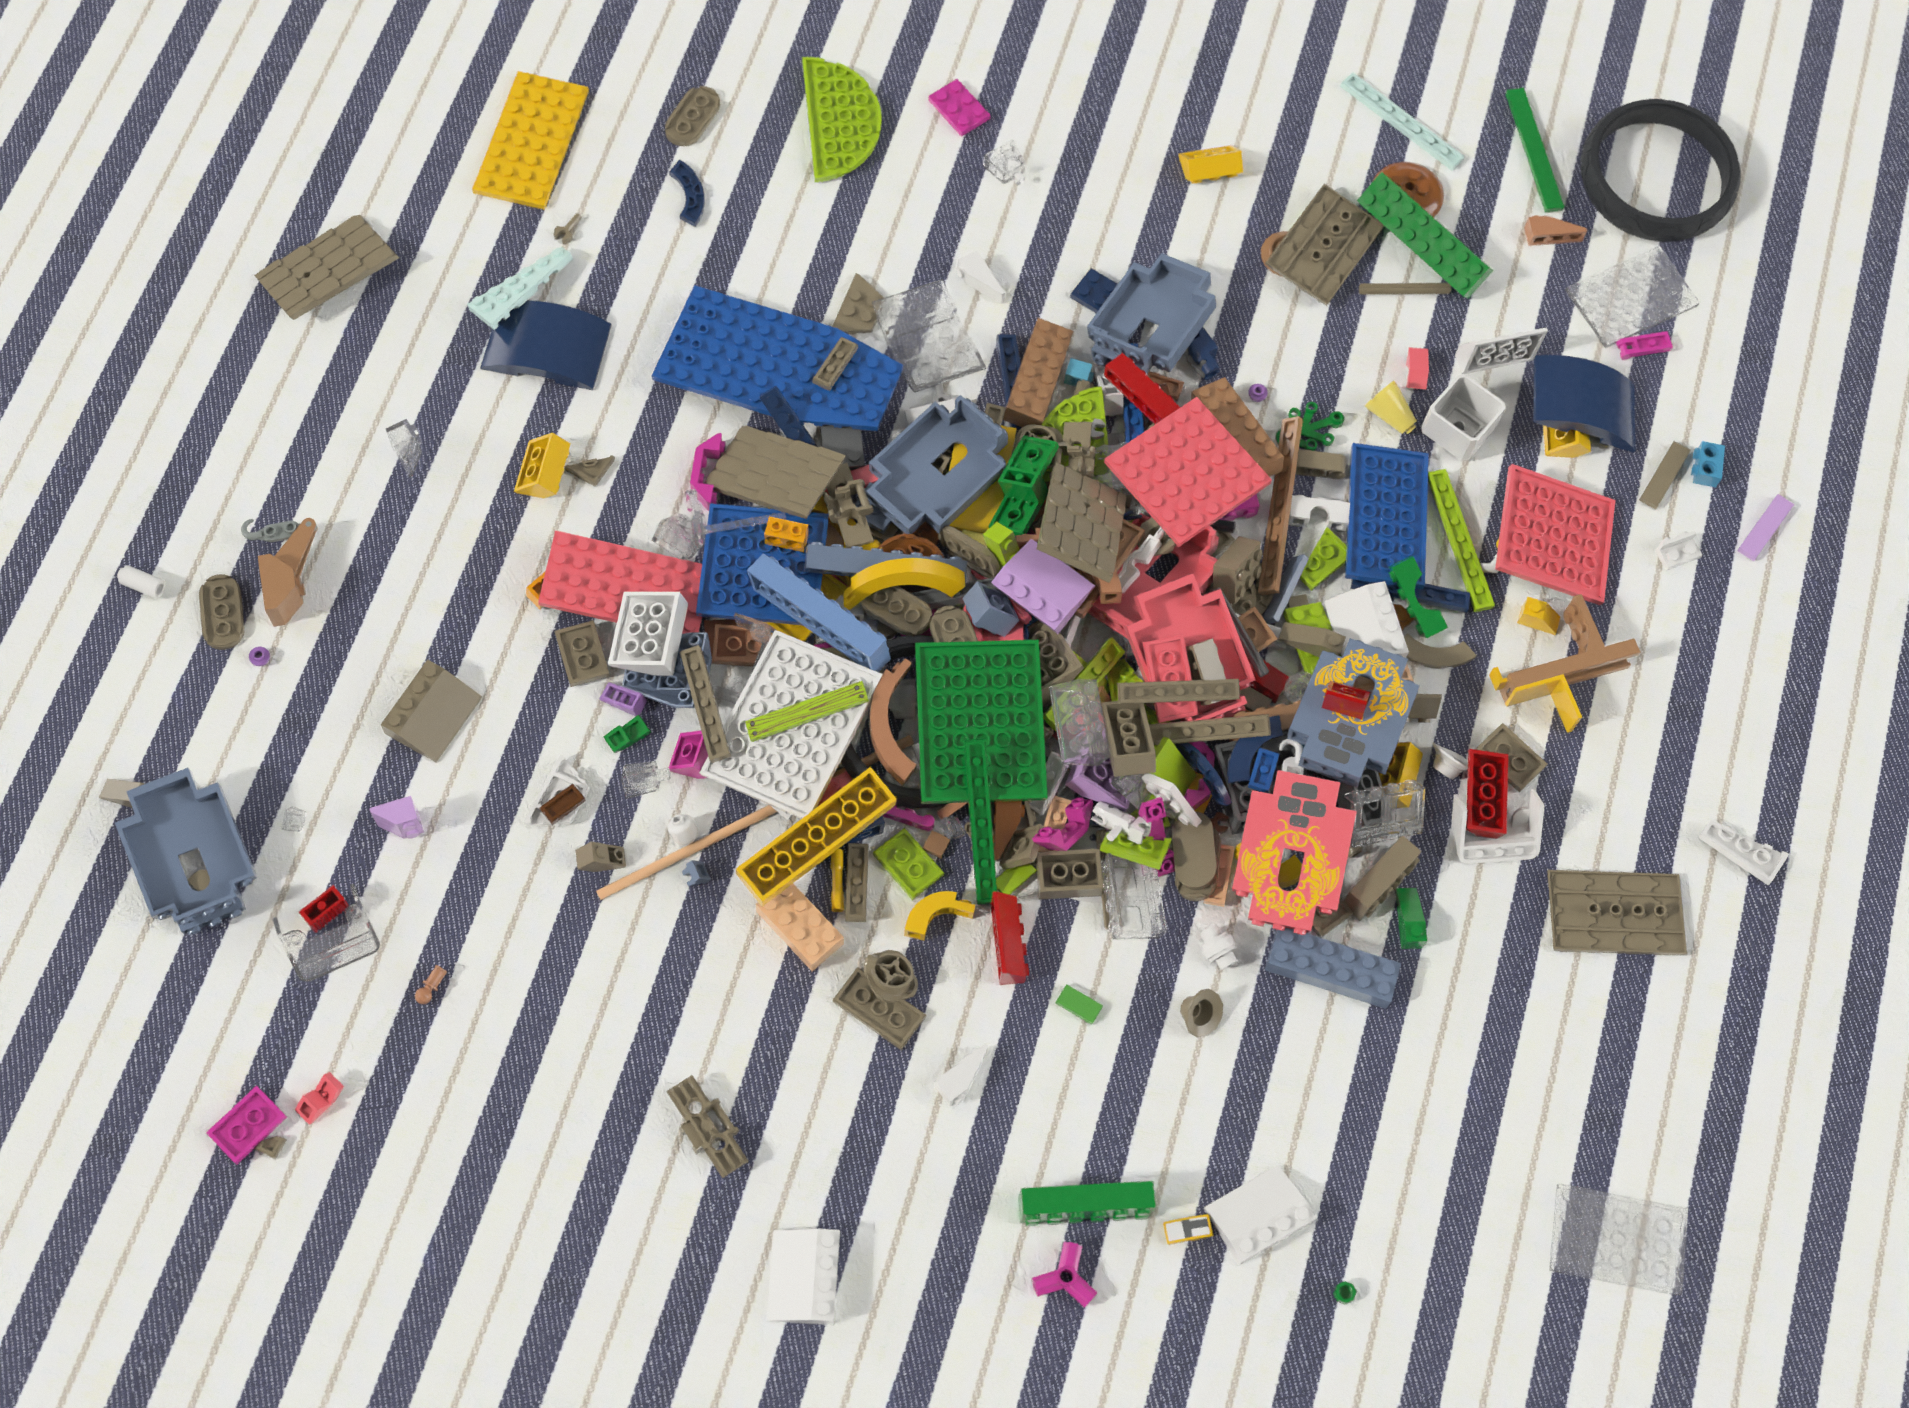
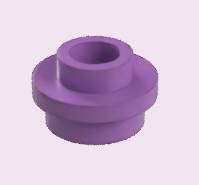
M1253 384L1249 388L1248 394L1252 401L1261 402L1266 399L1268 391L1262 384Z
M255 647L249 653V660L255 666H264L270 659V653L265 647ZM262 653L261 657L256 658V655Z

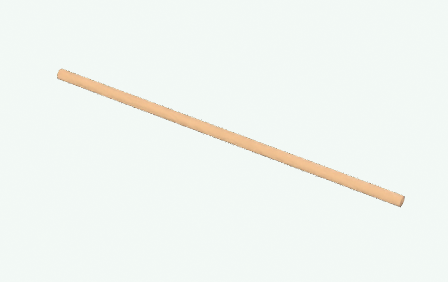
M908 735L896 741V744L900 750H903L913 745L914 741ZM876 752L861 759L867 767L880 761ZM845 768L836 771L832 778L846 771ZM767 805L596 892L600 900L777 811L770 805Z

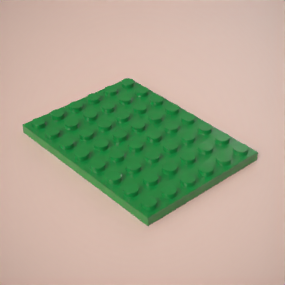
M1039 640L915 643L921 804L968 803L963 740L985 738L990 802L1047 800Z

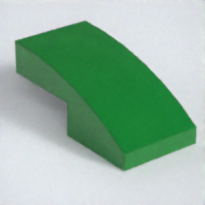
M637 715L625 725H618L603 736L612 751L617 753L649 735L651 731L641 716Z

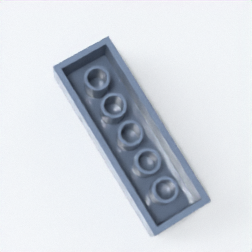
M1285 928V931H1275L1265 971L1384 1009L1391 1003L1401 963L1311 934L1293 933L1294 929Z

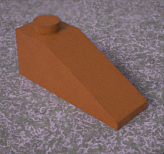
M1022 801L994 802L993 843L995 862L1001 857L1020 823L1021 817H1024L1025 806L1021 805Z

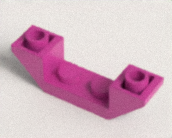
M717 433L695 449L690 479L691 492L707 511H709L710 503H717V493L714 492V485L704 484L705 474L702 471L703 468L707 467V458L719 460L721 452H725L726 441L722 440V433Z
M1204 741L1188 742L1197 748L1214 768L1215 754ZM1203 774L1202 779H1199L1198 790L1187 789L1184 796L1193 810L1205 803L1211 795L1209 788L1203 781L1205 777Z
M1081 797L1073 799L1065 808L1069 823L1062 830L1051 829V827L1040 829L1032 838L1033 842L1048 850L1067 851L1088 831L1093 800Z
M1158 797L1143 802L1138 814L1147 823L1151 822L1149 836H1152L1153 840L1164 841L1166 834L1162 818L1166 817L1163 798ZM1170 848L1160 870L1154 868L1158 877L1175 871L1174 852Z

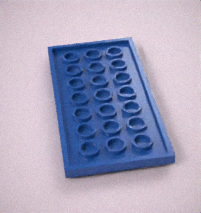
M1352 443L1346 579L1375 583L1385 581L1386 584L1398 586L1389 577V566L1409 556H1413L1422 573L1416 582L1415 588H1424L1429 453Z

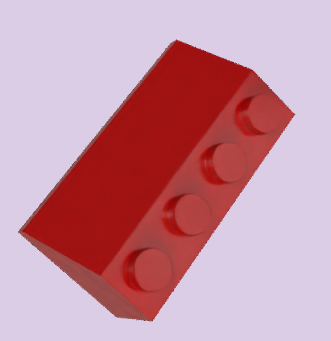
M1475 749L1468 750L1466 830L1478 837L1497 839L1507 834L1509 754Z
M996 891L992 893L990 906L999 985L1025 983L1026 976H1029L1028 963H1024L1027 949L1026 943H1022L1021 938L1024 935V924L1019 921V916L1022 915L1021 903H1017V896Z

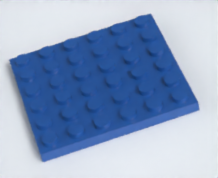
M710 503L696 616L802 625L754 591L747 570L764 553L769 558L771 556L774 557L783 568L788 567L799 579L804 578L810 587L821 591L823 574L804 572L806 548L812 542H821L823 546H826L829 515L811 512L808 518L804 519L775 509ZM769 516L808 524L809 535L805 551L800 552L765 544L764 533Z

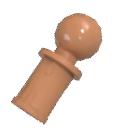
M438 965L435 966L427 980L422 982L425 987L419 988L415 993V999L418 1003L427 1004L431 1001L432 990H438L437 986L445 974H447V971Z

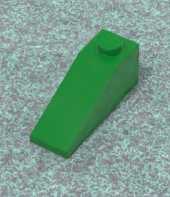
M1396 888L1401 949H1422L1427 943V932L1417 888Z

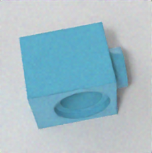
M1071 358L1065 373L1064 384L1076 387L1078 381L1086 380L1092 383L1094 372H1091L1093 364Z

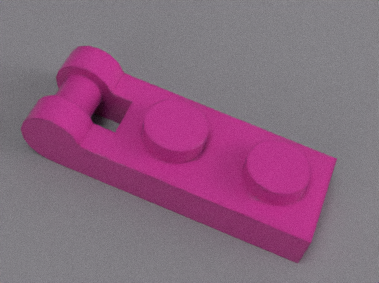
M1667 331L1627 337L1616 341L1617 348L1621 351L1620 357L1622 360L1636 356L1668 352L1673 348Z
M895 805L882 815L885 818L929 832L934 829L935 820L932 815L927 814L923 817L917 815V812L912 809L905 808V810H902Z

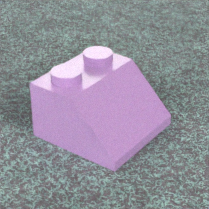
M411 796L369 808L378 827L403 839L415 838L420 833H424L418 810Z

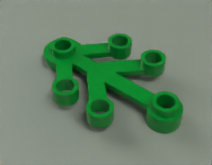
M1308 402L1302 422L1301 435L1311 439L1307 441L1300 439L1299 447L1315 451L1317 447L1316 441L1322 442L1325 446H1331L1334 442L1333 434L1325 433L1323 435L1315 431L1327 426L1340 428L1344 422V415L1339 411H1334L1328 418L1309 424L1318 406L1315 402ZM1291 408L1288 418L1296 417L1291 413H1296L1297 416H1300V410L1298 408ZM1279 429L1275 435V439L1278 444L1280 440L1281 429Z

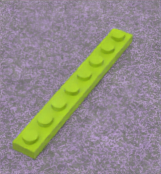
M1441 469L1428 472V483L1466 590L1470 593L1474 612L1493 609L1495 604L1447 470Z

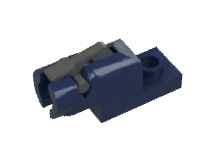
M1202 327L1187 348V362L1202 378L1210 380L1220 372L1219 369L1221 368L1215 359L1218 346L1204 327Z

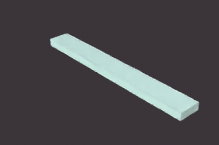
M1352 72L1341 83L1340 87L1451 171L1463 161L1464 156L1355 73Z

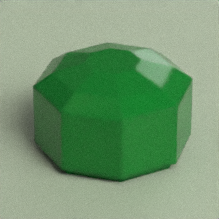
M1343 1281L1335 1286L1333 1295L1337 1302L1346 1305L1355 1300L1357 1291L1352 1283Z

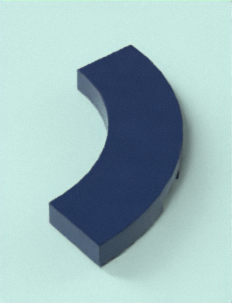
M679 159L669 171V176L681 185L686 196L680 219L696 227L704 211V190L695 171Z
M1279 715L1269 717L1271 735L1238 739L1229 758L1228 784L1250 780V764L1257 749L1266 741L1283 735Z
M1188 742L1175 743L1176 748L1194 770L1199 769L1205 776L1203 781L1209 788L1215 803L1225 806L1231 804L1232 801L1226 787L1206 757Z

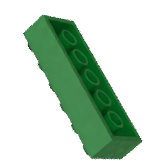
M1153 1181L1021 1188L1018 1196L1020 1223H1025L1026 1226H1037L1039 1222H1047L1048 1225L1061 1224L1060 1221L1078 1224L1086 1219H1091V1222L1097 1223L1103 1222L1104 1218H1113V1221H1124L1126 1217H1135V1220L1148 1219V1216L1152 1215L1156 1208Z

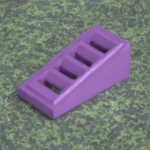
M608 682L599 698L600 701L634 716L641 714L647 702L642 693ZM613 690H615L614 696L610 699Z

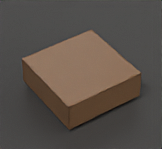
M932 830L923 849L938 858H942L950 843V838Z

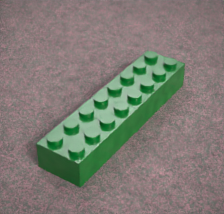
M1383 172L1376 177L1357 199V202L1463 297L1469 299L1494 271Z

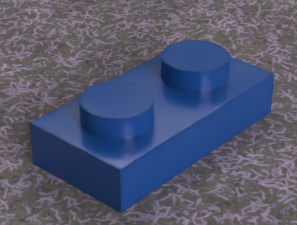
M1259 748L1248 788L1264 793L1269 792L1279 753Z

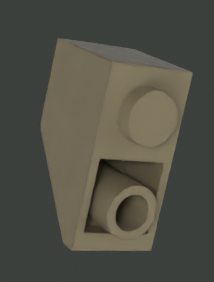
M590 842L575 850L577 870L599 872L626 867L624 847Z

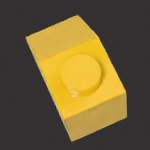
M1527 597L1521 607L1517 623L1556 635L1561 617L1547 602Z

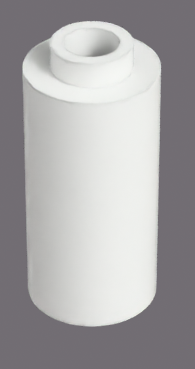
M129 565L121 568L117 574L120 584L155 599H158L165 590L166 583L164 580Z

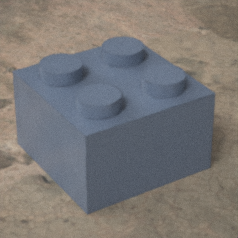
M978 581L962 598L966 605V610L972 618V623L976 627L984 628L994 635L998 634L1005 637L1019 621L1009 598L1005 594Z

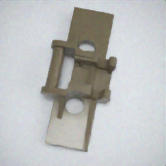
M1092 422L1064 423L1063 442L1058 443L1059 448L1053 457L1052 471L1056 462L1061 464V454L1063 453V455H1069V464L1066 467L1089 478H1093L1096 448L1094 446L1090 447Z
M848 463L840 466L827 486L828 494L824 492L822 496L831 522L838 523L846 548H851L852 546H861L874 542L866 519V515L873 513L874 509L869 504L864 489V480H853ZM858 493L861 507H856L853 504L851 495ZM856 519L858 523L850 526L847 524V521Z
M693 1075L666 1091L685 1120L680 1125V1131L683 1135H687L693 1144L692 1149L696 1155L701 1152L702 1148L704 1149L722 1179L749 1162L733 1138L739 1132L738 1127H734L720 1106L719 1098L711 1102L708 1100ZM695 1102L702 1106L701 1111L697 1114L689 1111L690 1105ZM713 1109L726 1129L723 1133H719L707 1113ZM717 1141L725 1142V1146L721 1150L714 1149L712 1145Z

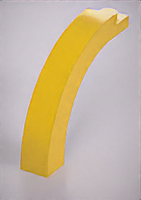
M901 558L877 563L851 577V587H848L843 594L844 607L851 610L872 593L898 585L926 586L953 597L965 587V572L949 564L923 558Z

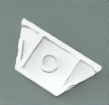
M560 754L527 814L524 825H551L539 807L572 783L586 797L589 786L567 762L564 755ZM580 806L554 825H571Z

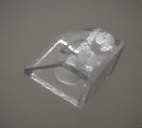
M406 418L385 430L393 451L410 478L414 475L422 453L420 445L422 442L418 436L417 428L414 424L410 425Z

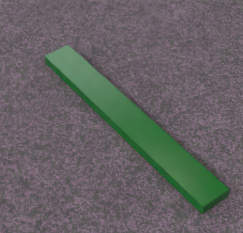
M1525 89L1507 90L1505 94L1545 213L1563 211L1564 204Z
M985 738L963 740L977 905L991 903L992 893L997 891Z

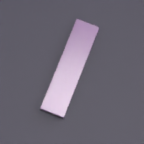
M1777 494L1737 551L1754 561L1794 504Z

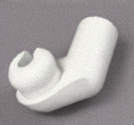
M1497 554L1491 563H1480L1483 573L1499 572L1495 570Z

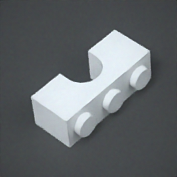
M1292 495L1288 525L1307 527L1310 516L1320 515L1325 519L1326 527L1330 530L1345 532L1349 524L1350 503L1343 500L1333 501L1325 500L1321 497L1309 498L1304 495Z

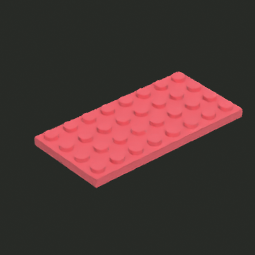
M555 530L538 605L617 623L624 592H680L688 602L682 634L699 632L702 617L696 616L702 564Z

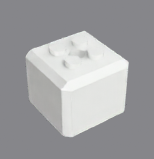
M1466 374L1458 375L1430 406L1422 424V433L1459 460H1469L1497 427L1506 409L1505 402ZM1454 425H1459V426H1461L1462 429H1463V431H1461L1460 429H1458V428H1457L1456 426H1454Z

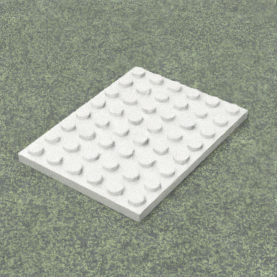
M775 630L723 727L731 757L711 763L709 757H707L699 773L702 776L802 819L817 808L872 701L875 688L882 674ZM863 681L869 702L751 742L745 721Z

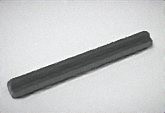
M1222 592L1245 654L1259 677L1267 675L1269 673L1267 666Z

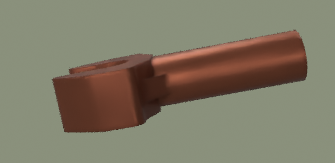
M1217 812L1212 819L1209 818L1219 834L1228 830V826L1218 825V821H1228L1229 817L1224 813Z

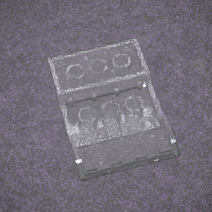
M943 279L872 302L891 355L895 361L903 365L902 376L914 393L986 369L972 337L969 338L957 314V307Z

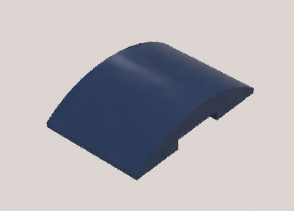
M527 300L519 308L512 309L509 312L510 316L506 320L502 318L497 323L498 327L495 330L492 329L480 366L481 370L518 376L519 373L554 379L556 384L593 390L612 325L602 318L576 308L544 301Z
M1536 355L1534 357L1533 422L1563 432L1573 429L1599 437L1600 443L1635 452V386L1619 371L1596 361L1565 355Z

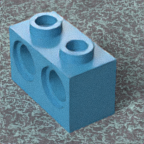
M1702 441L1699 447L1694 449L1693 459H1695V464H1693L1691 470L1693 483L1716 488L1722 479L1725 445Z

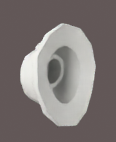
M1435 743L1432 744L1436 751L1433 764L1436 770L1450 779H1454L1464 770H1468V760L1463 756Z

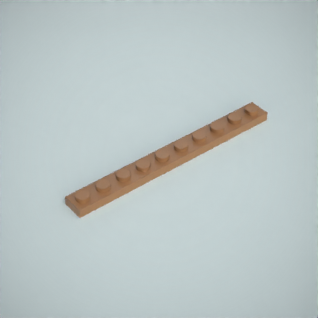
M1300 416L1282 419L1278 450L1284 456L1282 472L1274 475L1261 566L1262 572L1258 593L1261 595L1279 593L1303 422Z

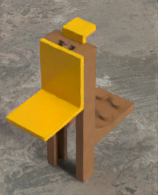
M1582 594L1574 596L1563 612L1564 620L1571 629V636L1579 647L1578 654L1512 672L1506 678H1502L1498 667H1494L1489 674L1495 691L1500 690L1506 707L1551 694L1567 733L1572 732L1582 718L1568 685L1628 669L1631 664L1627 659L1638 656L1641 653L1634 638L1605 646Z

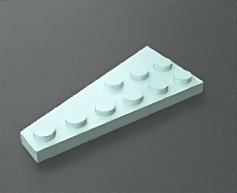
M563 247L554 249L549 255L539 258L536 263L521 269L513 277L506 278L503 283L490 288L485 294L475 297L467 304L469 310L495 330L498 327L497 323L502 318L506 320L510 316L509 312L512 309L523 305L538 291L537 287L541 283L546 284L550 280L549 276L552 273L559 272L573 259L571 253Z

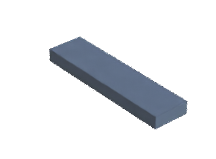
M1302 554L1291 558L1280 581L1279 593L1273 595L1263 616L1267 624L1279 622L1307 564L1308 557Z

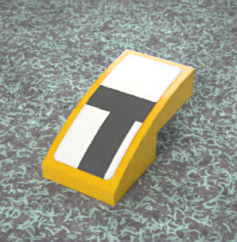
M1209 1214L1163 1222L1168 1245L1214 1237Z

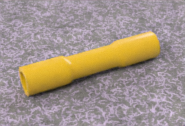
M838 849L831 854L832 912L844 911L843 850Z

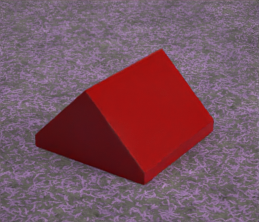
M1330 680L1322 708L1362 720L1370 692Z

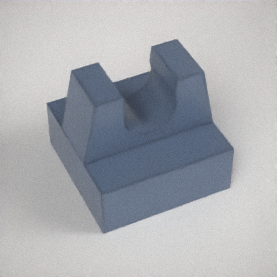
M691 860L682 871L684 876L691 875V880L687 882V885L690 887L705 884L711 880L702 861Z

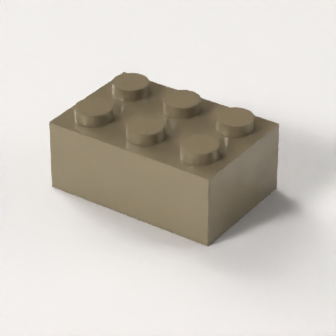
M1238 536L1213 565V590L1221 588L1231 604H1235L1242 598L1246 590L1251 588L1256 578H1259L1261 575L1262 567H1260L1262 550H1260V541Z
M1100 849L1037 853L1036 872L1039 900L1096 897L1102 895L1103 881Z

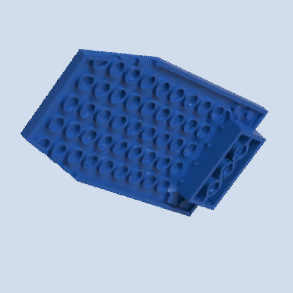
M694 285L651 376L654 381L769 416L771 414L759 397L762 393L777 385L803 425L805 423H812L814 426H822L824 424L834 425L835 428L848 426L852 427V429L878 431L902 374L903 365L838 328ZM843 337L858 344V349L829 391L814 384L813 378L839 339Z

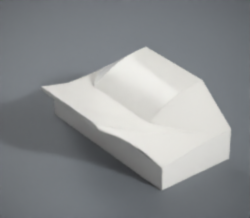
M903 679L895 689L888 705L895 719H915V679Z

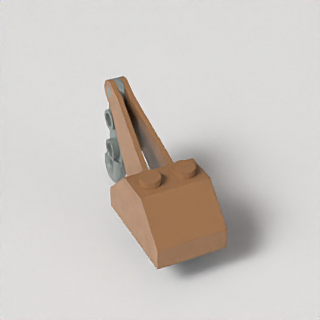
M306 518L301 524L296 521L269 524L257 532L250 533L247 531V526L254 522V519H248L241 526V533L246 539L267 542L287 540L275 556L271 554L258 556L265 611L274 627L286 625L304 603L303 595H306L304 583H301L300 576L318 529L314 519Z

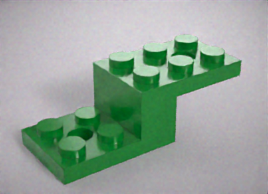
M1022 436L998 480L1005 497L988 526L989 528L998 522L1012 530L1015 536L1027 534L1048 495L1049 490L1043 475L1059 448L1057 441Z

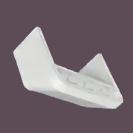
M1530 789L1529 807L1515 810L1512 814L1511 822L1507 823V834L1497 839L1478 837L1466 830L1467 810L1459 795L1454 794L1452 827L1459 859L1463 863L1471 864L1535 858L1540 852L1545 806L1535 789Z

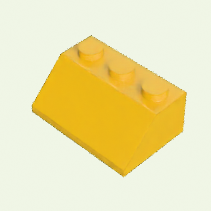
M1232 145L1179 153L1184 176L1191 183H1201L1202 179L1208 178L1209 180H1219L1220 176L1226 175L1229 178L1236 177L1238 173H1243L1242 151Z
M1543 426L1546 456L1575 458L1591 452L1589 434L1573 429L1563 432Z
M554 433L530 440L514 492L539 498L556 495L571 444Z
M1411 742L1398 743L1386 774L1379 773L1387 805L1390 808L1410 807L1423 753Z

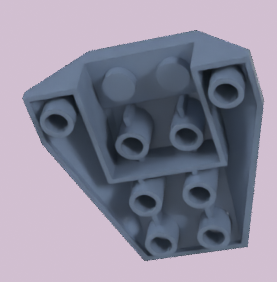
M690 632L682 634L673 676L650 675L625 669L622 687L642 693L646 698L674 708H695L680 651L699 645L702 648L708 674L710 675L712 657L708 633Z

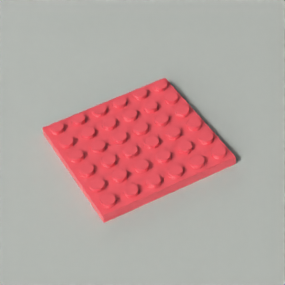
M1197 397L1104 459V463L1178 547L1272 482V479Z
M1514 464L1508 467L1495 570L1571 596L1582 594L1585 601L1597 605L1603 604L1605 600L1615 500Z

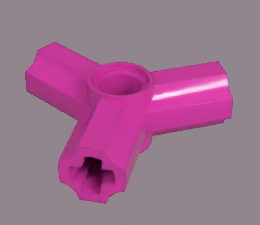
M1063 1242L1058 1270L1031 1278L1037 1297L1064 1289L1084 1308L1092 1301L1098 1292L1077 1274L1082 1250L1081 1245ZM1063 1272L1069 1273L1072 1281L1069 1283L1063 1282L1060 1274Z

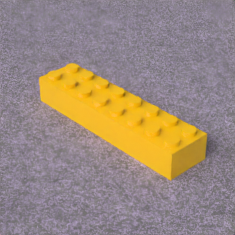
M870 767L737 867L736 875L763 907L896 805L897 799Z

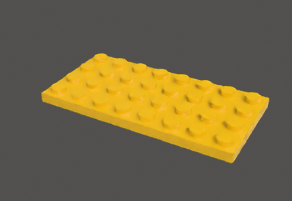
M518 71L473 185V193L545 210L588 95V87Z

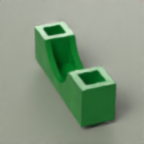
M1409 556L1389 566V577L1393 583H1397L1399 587L1397 593L1402 601H1406L1408 606L1406 611L1410 618H1414L1416 622L1414 627L1418 635L1429 638L1447 629L1448 626L1440 610L1426 609L1416 599L1415 585L1422 573L1415 558Z

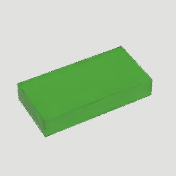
M1067 984L1055 1003L1091 1025L1103 1007L1100 1003Z

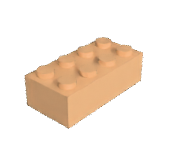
M794 884L790 885L763 907L759 902L756 903V912L812 972L844 945V937Z

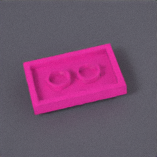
M958 79L953 80L928 96V101L961 137L990 119V114Z
M256 1086L214 1124L206 1134L237 1165L259 1142L274 1131L287 1116Z

